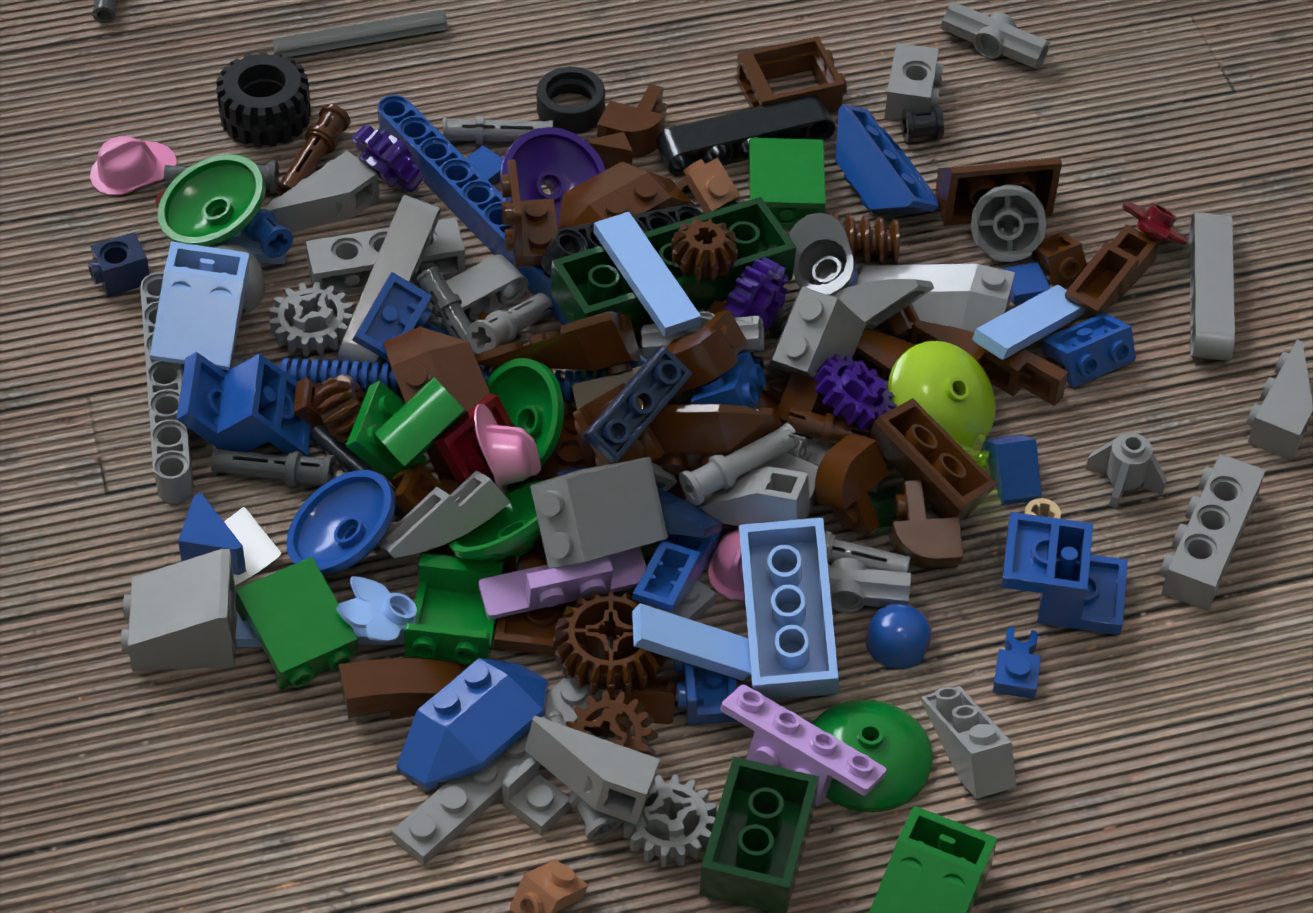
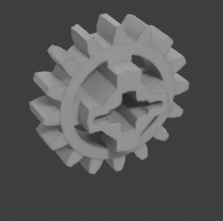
M315 282L313 288L307 289L304 283H299V291L294 292L292 289L286 288V298L275 297V307L269 308L271 335H276V341L279 346L287 343L289 353H293L300 348L305 357L310 354L311 350H316L320 356L324 355V348L327 346L333 350L339 349L338 340L343 341L353 317L352 303H347L344 292L335 295V286L330 285L323 290L320 287V282Z
M674 774L670 783H664L662 777L657 775L655 776V785L650 789L638 824L623 820V837L631 838L630 849L632 852L644 849V861L649 862L654 856L660 857L662 867H666L669 858H675L679 866H684L685 855L689 854L698 860L701 858V846L707 848L716 818V803H708L709 791L707 789L695 792V780L693 779L689 780L685 785L679 784L678 775Z

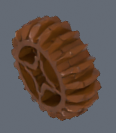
M610 589L607 596L600 597L593 591L590 601L578 596L575 607L566 606L563 618L558 619L556 623V633L553 637L555 660L558 667H563L565 679L575 678L577 689L590 685V691L593 696L600 689L608 690L612 694L615 693V690L621 689L629 695L630 691H632V685L644 690L647 678L656 680L659 674V667H663L666 662V656L635 647L633 640L632 611L640 603L646 604L636 600L632 601L628 591L622 597H618ZM609 636L613 638L612 650L609 649Z

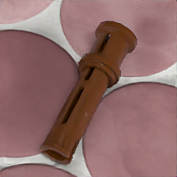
M326 104L321 108L319 120L306 131L305 145L294 159L282 181L277 185L276 190L280 196L296 186L302 179L312 175L323 156L334 151L341 131L347 130L351 123V119L344 109L334 104Z

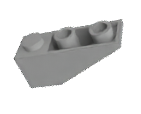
M346 151L334 160L327 162L324 167L308 178L302 179L296 186L280 197L273 199L263 209L271 211L275 215L277 223L280 226L289 228L291 232L351 219L379 200L378 173L349 151Z
M1298 339L1290 353L1282 352L1274 373L1278 374L1276 379L1268 378L1260 397L1264 401L1262 405L1257 403L1253 405L1246 425L1252 427L1248 443L1289 460H1293L1302 443L1313 413V401L1303 341Z
M770 466L751 470L737 477L736 483L732 488L728 490L719 489L704 497V502L696 507L724 524L735 526L806 519L810 511L808 473Z
M961 686L943 687L935 693L921 696L924 709L959 780L976 799L1016 788L1012 742Z
M535 715L524 749L594 810L636 825L640 819L660 761L656 757Z

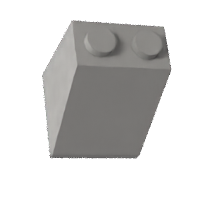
M802 286L766 370L788 379L791 373L814 379L818 373L817 370L828 357L832 358L834 354H838L842 359L846 355H850L851 358L853 357L866 323L838 298Z
M650 457L577 470L530 485L548 568L583 563L668 538Z
M220 549L132 577L131 594L124 595L123 599L124 619L129 620V629H122L121 631L122 654H129L132 671L235 667L236 586L230 549Z

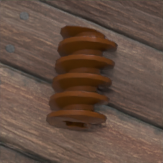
M833 212L832 216L839 220L838 213ZM848 214L842 225L847 233L854 262L859 253H863L865 264H870L874 254H878L880 265H885L889 256H893L894 264L897 265L901 241L898 219H893L888 229H886L882 217H878L874 226L870 227L868 216L863 215L857 226L855 225L853 214Z

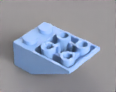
M171 241L164 269L150 360L185 364L186 357L198 352L220 369L230 370L248 287L250 253Z

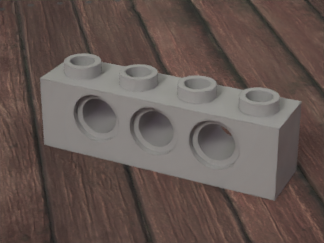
M456 217L438 220L413 284L419 283L417 277L431 267L438 266L445 279L453 278L466 271L465 248ZM389 228L306 241L308 268L312 286L315 282H320L321 289L325 290L330 285L335 286V295L343 292L346 295L362 293Z
M1219 454L1213 468L1205 467L1198 489L1203 490L1201 496H1192L1185 515L1190 521L1188 525L1180 523L1172 544L1177 550L1174 555L1167 553L1161 566L1159 576L1165 577L1161 594L1209 611L1257 500L1266 470Z

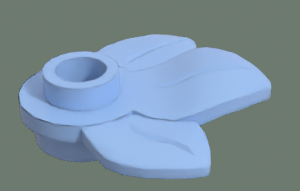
M352 576L350 579V584L356 598L339 604L336 609L346 623L356 628H366L368 638L381 643L396 640L399 633L404 632L406 623H416L417 607L409 597L401 593H390L384 585L362 577Z

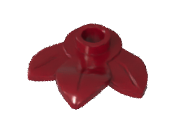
M1131 202L1123 203L1122 208L1124 211L1133 215L1138 220V229L1147 236L1158 241H1165L1170 238L1181 245L1188 243L1187 237L1176 230L1173 225L1177 217L1166 208L1156 203H1151L1148 209H1143Z

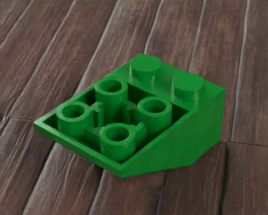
M913 806L897 840L869 913H971L992 866L998 838Z

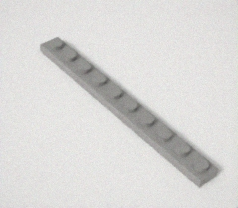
M697 580L690 592L673 612L658 607L656 609L696 621L716 603V593ZM611 636L608 639L610 650L613 649V638ZM563 678L547 693L545 718L552 721L548 713L560 711L565 723L566 721L576 722L579 717L573 709L578 706L586 710L589 707L587 697L590 695L599 702L602 701L603 691L606 690L600 689L593 696L590 691V685L577 689L575 678ZM530 729L484 769L456 780L447 781L392 830V840L423 866L426 865L503 795L502 781L506 773L514 765H521L531 756L524 750Z

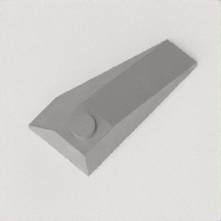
M980 264L863 265L857 285L887 279L931 281L934 289L912 303L920 321L956 327L975 333L976 328L1008 312L1015 272Z

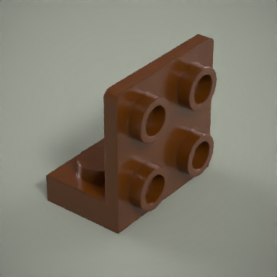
M508 160V174L501 175L502 198H508V201L501 202L503 225L510 226V229H505L506 252H513L515 267L542 266L541 257L558 232L554 198L521 201L516 161Z

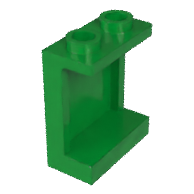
M750 138L748 154L750 200L762 197L783 229H792L799 220L809 214H825L823 140Z
M421 553L418 565L419 584L414 601L417 607L416 623L405 624V656L460 662L462 664H472L478 658L490 660L498 618H487L479 590V580L504 574V562L488 560L470 561L459 557Z
M313 557L236 589L235 608L242 621L248 619L276 672V683L280 690L289 686L293 688L301 687L309 683L316 674L328 669L332 671L339 670V664L351 663L356 656L358 638L352 627L338 614L336 609L339 604Z

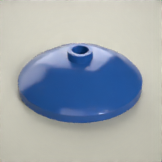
M357 470L342 474L316 490L298 510L290 525L287 535V552L292 562L296 564L313 557L322 575L348 569L368 556L382 541L393 519L396 501L395 493L390 483L377 472Z

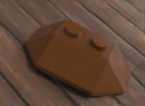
M620 162L563 193L558 231L566 227L601 221L626 212L634 215L680 205L694 207L695 204L671 179L628 163Z
M418 327L383 342L391 368L406 403L433 377L467 411L486 395H491L468 341ZM435 443L426 452L440 482L442 478L456 480Z
M697 404L665 405L649 426L665 452L662 457L655 460V463L662 466V469L670 474L679 475L684 470L694 471L709 463V458L713 455H723L725 457L777 430L783 424L773 408H759L755 410L747 406Z

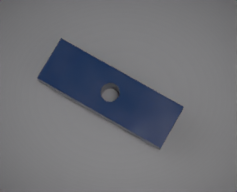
M664 345L659 347L585 431L583 436L612 464L617 462L693 373ZM637 398L643 402V409L638 407Z

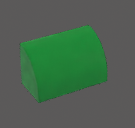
M433 377L384 423L375 434L404 467L409 468L435 444L434 440L468 411Z

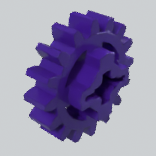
M364 124L352 137V141L357 145L356 148L362 152L359 159L376 171L378 178L389 187H393L396 184L406 192L410 191L412 193L423 181L424 176L419 172L420 169L414 165L417 159L408 150L409 147L400 139L392 136L387 130H383L380 133L379 130H374L370 125L366 126Z
M763 257L762 261L755 259L753 267L747 266L740 275V278H737L736 287L728 294L727 306L724 311L730 310L734 318L760 316L763 320L764 333H766L767 328L772 325V321H775L776 313L783 307L787 289L783 285L788 280V276L784 275L786 268Z
M834 354L832 358L828 357L819 367L818 373L814 377V381L819 384L815 388L816 392L825 395L822 401L823 404L833 407V414L835 416L843 415L849 426L852 423H857L862 431H865L867 427L872 429L874 421L879 416L897 407L891 401L895 396L892 392L886 390L888 383L876 377L877 371L875 369L869 371L862 360L859 362L853 361L850 355H846L843 359L838 354Z

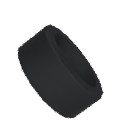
M572 66L556 68L546 73L538 83L536 91L537 113L541 121H553L554 128L565 129L573 133L585 132L598 124L605 110V87L602 80L594 72ZM577 93L588 97L591 101L582 106L566 107L554 103L551 99L560 94Z

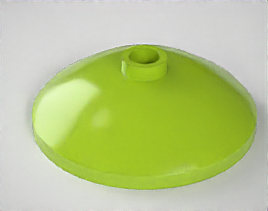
M928 341L908 349L895 362L888 380V391L892 392L895 396L891 401L897 407L914 398L966 452L973 450L983 442V439H986L995 418V396L986 372L975 358L951 343ZM953 387L956 389L958 395L953 391Z

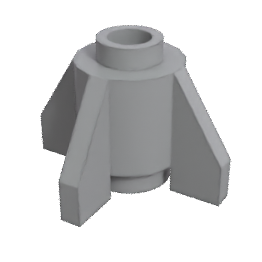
M1136 433L1121 434L1090 453L1086 469L1103 475L1107 471V476L1114 486L1109 504L1113 508L1117 509L1123 491L1135 490L1142 483H1144V489L1162 494L1167 478L1153 454L1152 445L1142 435Z

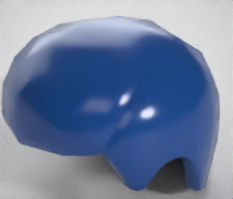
M897 603L889 604L884 608H880L873 616L868 628L866 647L872 657L885 666L901 669L908 668L922 662L930 644L932 629L926 615L912 606Z

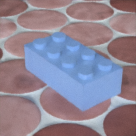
M823 517L739 525L753 689L770 700L839 694Z

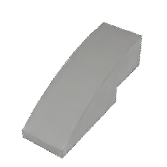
M887 279L847 287L830 296L838 298L866 323V329H875L933 290L934 286L931 281Z
M476 470L451 495L438 487L432 490L386 533L378 546L393 558H398L445 545L491 519L510 501L491 478Z

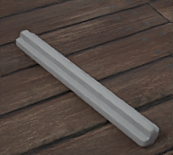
M440 9L284 36L273 40L274 53L282 54V58L445 31L448 25L447 17L444 10Z

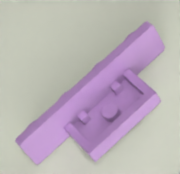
M636 547L583 563L548 568L547 564L479 580V590L487 618L496 619L576 601L578 596L583 599L590 598L593 591L598 595L607 594L610 589L613 592L634 588L638 585L647 567L641 548Z
M747 685L738 687L722 702L720 710L755 731L746 760L819 776L816 806L826 798L832 778L861 795H867L885 776L886 767Z

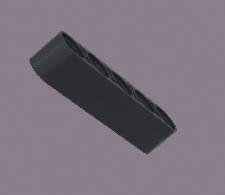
M808 95L667 128L657 137L656 146L668 171L673 175L679 176L686 175L683 170L700 159H703L706 164L718 157L723 166L748 160L750 138L818 139L824 142L834 134L836 126L823 100L819 96Z
M680 205L634 214L632 217L644 233L703 215V213L696 207ZM594 222L566 227L557 232L541 257L542 268L547 274L551 276L552 260L602 245L593 232Z

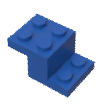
M198 352L185 358L176 420L211 443L214 447L222 450L250 452L266 442H270L287 455L298 451L302 452L303 456H308L311 425L293 413L298 381L260 353L227 372H224Z
M1010 512L1001 588L1040 593L1037 623L1120 635L1123 625L1128 560L1091 554L1093 523Z

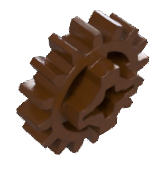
M608 690L603 691L602 701L600 702L590 695L587 697L589 707L586 710L578 706L573 709L579 717L577 721H566L567 727L598 738L599 736L606 738L608 736H617L621 741L615 739L607 741L650 756H654L656 751L648 746V741L658 738V733L647 728L655 721L654 717L647 712H643L645 705L637 699L631 701V697L624 692H620L615 698V695ZM632 723L634 725L635 737L632 736L630 731Z

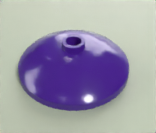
M544 127L523 134L509 147L501 164L500 183L501 175L508 174V160H515L520 200L554 198L558 227L563 193L606 169L598 153L583 138L565 129ZM541 186H547L551 191V195L544 193Z

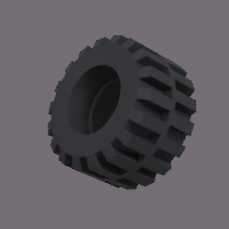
M259 52V55H252L250 53L243 55L244 58L241 60L236 58L231 61V67L225 66L216 82L221 125L224 130H227L228 135L232 139L238 138L239 143L245 145L253 143V147H262V145L273 147L277 146L279 142L284 144L292 141V136L298 137L302 134L303 128L308 126L310 122L309 117H311L309 83L307 74L304 73V68L300 64H295V60L290 57L282 58V54L274 53L273 55H269L267 52Z

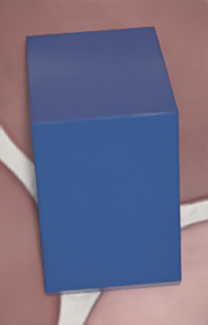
M1022 434L983 439L982 447L993 480L998 484L996 489L1002 506L1030 502L1041 498L1042 491L1036 439Z
M200 492L194 495L178 540L181 562L220 549H230L233 573L240 575L246 572L243 545L203 494Z

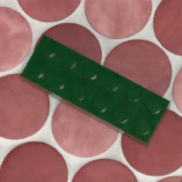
M762 197L696 216L701 222H707L712 217L714 224L726 223L728 231L735 232L737 240L736 249H738L737 261L731 267L727 277L718 275L714 282L707 277H702L697 283L694 275L683 277L680 268H676L673 265L671 242L672 238H674V233L678 232L681 223L691 224L695 217L644 232L697 310L711 306L714 301H727L728 294L736 287L737 278H740V275L747 266L753 267L755 259L762 261L763 257L768 258L786 268L784 275L788 276L787 281L793 278L797 247ZM602 245L552 260L550 294L568 323L611 311L628 314L633 330L642 328L643 325L654 324V321Z

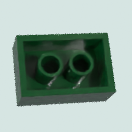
M733 757L701 866L699 895L773 913H787L816 806L819 776Z

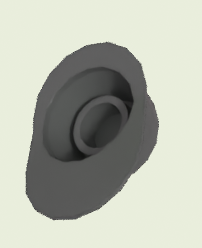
M824 213L809 214L799 220L791 229L789 235L797 247L793 272L799 288L801 289L804 286L827 295H832L847 288L853 278L854 258L847 233L841 222L832 215Z

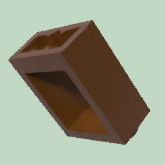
M819 36L738 53L736 80L751 109L808 95H816L823 100L829 113L839 111L842 105L843 94L847 93L846 80L842 73L837 72L834 66L833 55L829 49H825ZM811 70L819 85L774 95L767 80Z

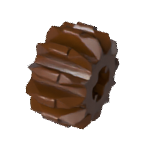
M695 217L691 224L681 223L680 229L674 233V238H672L671 242L674 267L680 268L683 277L694 275L697 283L702 277H707L712 282L715 281L718 275L727 277L731 267L737 261L738 249H736L737 240L735 232L728 231L726 223L714 224L712 217L707 222H701Z
M343 374L322 382V385L315 389L314 403L317 406V412L321 416L323 424L327 426L330 434L334 435L337 441L347 443L366 394L363 393L360 385L355 383L352 377Z

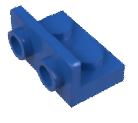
M391 272L352 341L385 359L384 362H389L383 342L409 332L414 328L423 327L432 312L426 308L432 295Z
M1102 313L1041 340L1043 353L1065 365L1066 371H1068V384L1073 387L1125 366L1136 359L1132 326L1107 313Z

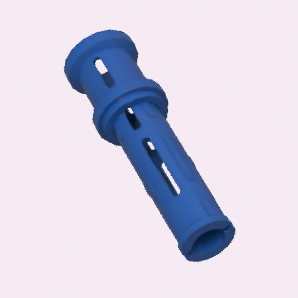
M259 209L254 219L244 230L250 239L261 244L262 252L270 258L282 256L290 249L293 243L291 231L285 226H280L275 215L267 209Z

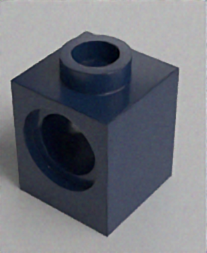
M135 232L91 245L93 261L88 263L89 272L95 285L101 283L107 297L140 287L141 281L150 274L147 256Z

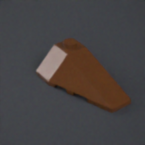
M611 311L560 326L561 334L559 330L538 333L530 336V343L523 344L522 341L513 342L475 355L479 365L501 366L513 359L527 358L539 361L549 369L607 371L608 376L631 371L630 364L641 361L629 315Z

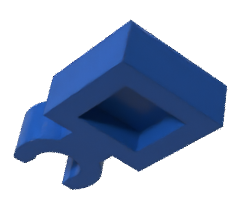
M1010 626L1006 632L1004 642L1006 650L999 649L993 692L1035 699L1041 655L1033 654L1038 641L1037 631L1031 630L1029 640L1019 642L1014 637L1015 627Z

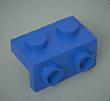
M750 352L736 355L739 362L714 380L696 388L691 400L692 405L734 404L756 410L766 385V378L762 367L754 363Z
M674 659L675 673H683L684 683H677L678 709L686 708L688 725L738 722L720 710L722 702L737 689L736 678Z

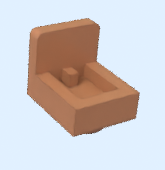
M718 157L706 164L703 159L691 164L683 170L686 176L677 183L681 190L689 186L705 214L716 211L741 196Z
M555 859L524 874L511 902L510 910L513 913H556L582 900L589 885L576 876L570 867Z

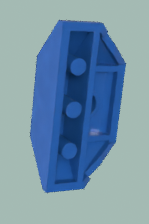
M842 104L838 111L835 161L844 172V179L862 197V204L874 213L880 211L898 215L935 212L939 206L938 198L899 145L885 129L876 123L875 117L867 109Z
M478 658L417 710L396 766L398 773L424 789L429 790L439 786V782L456 780L484 769L530 729L534 715L538 717L545 716L549 688L547 679L518 663Z

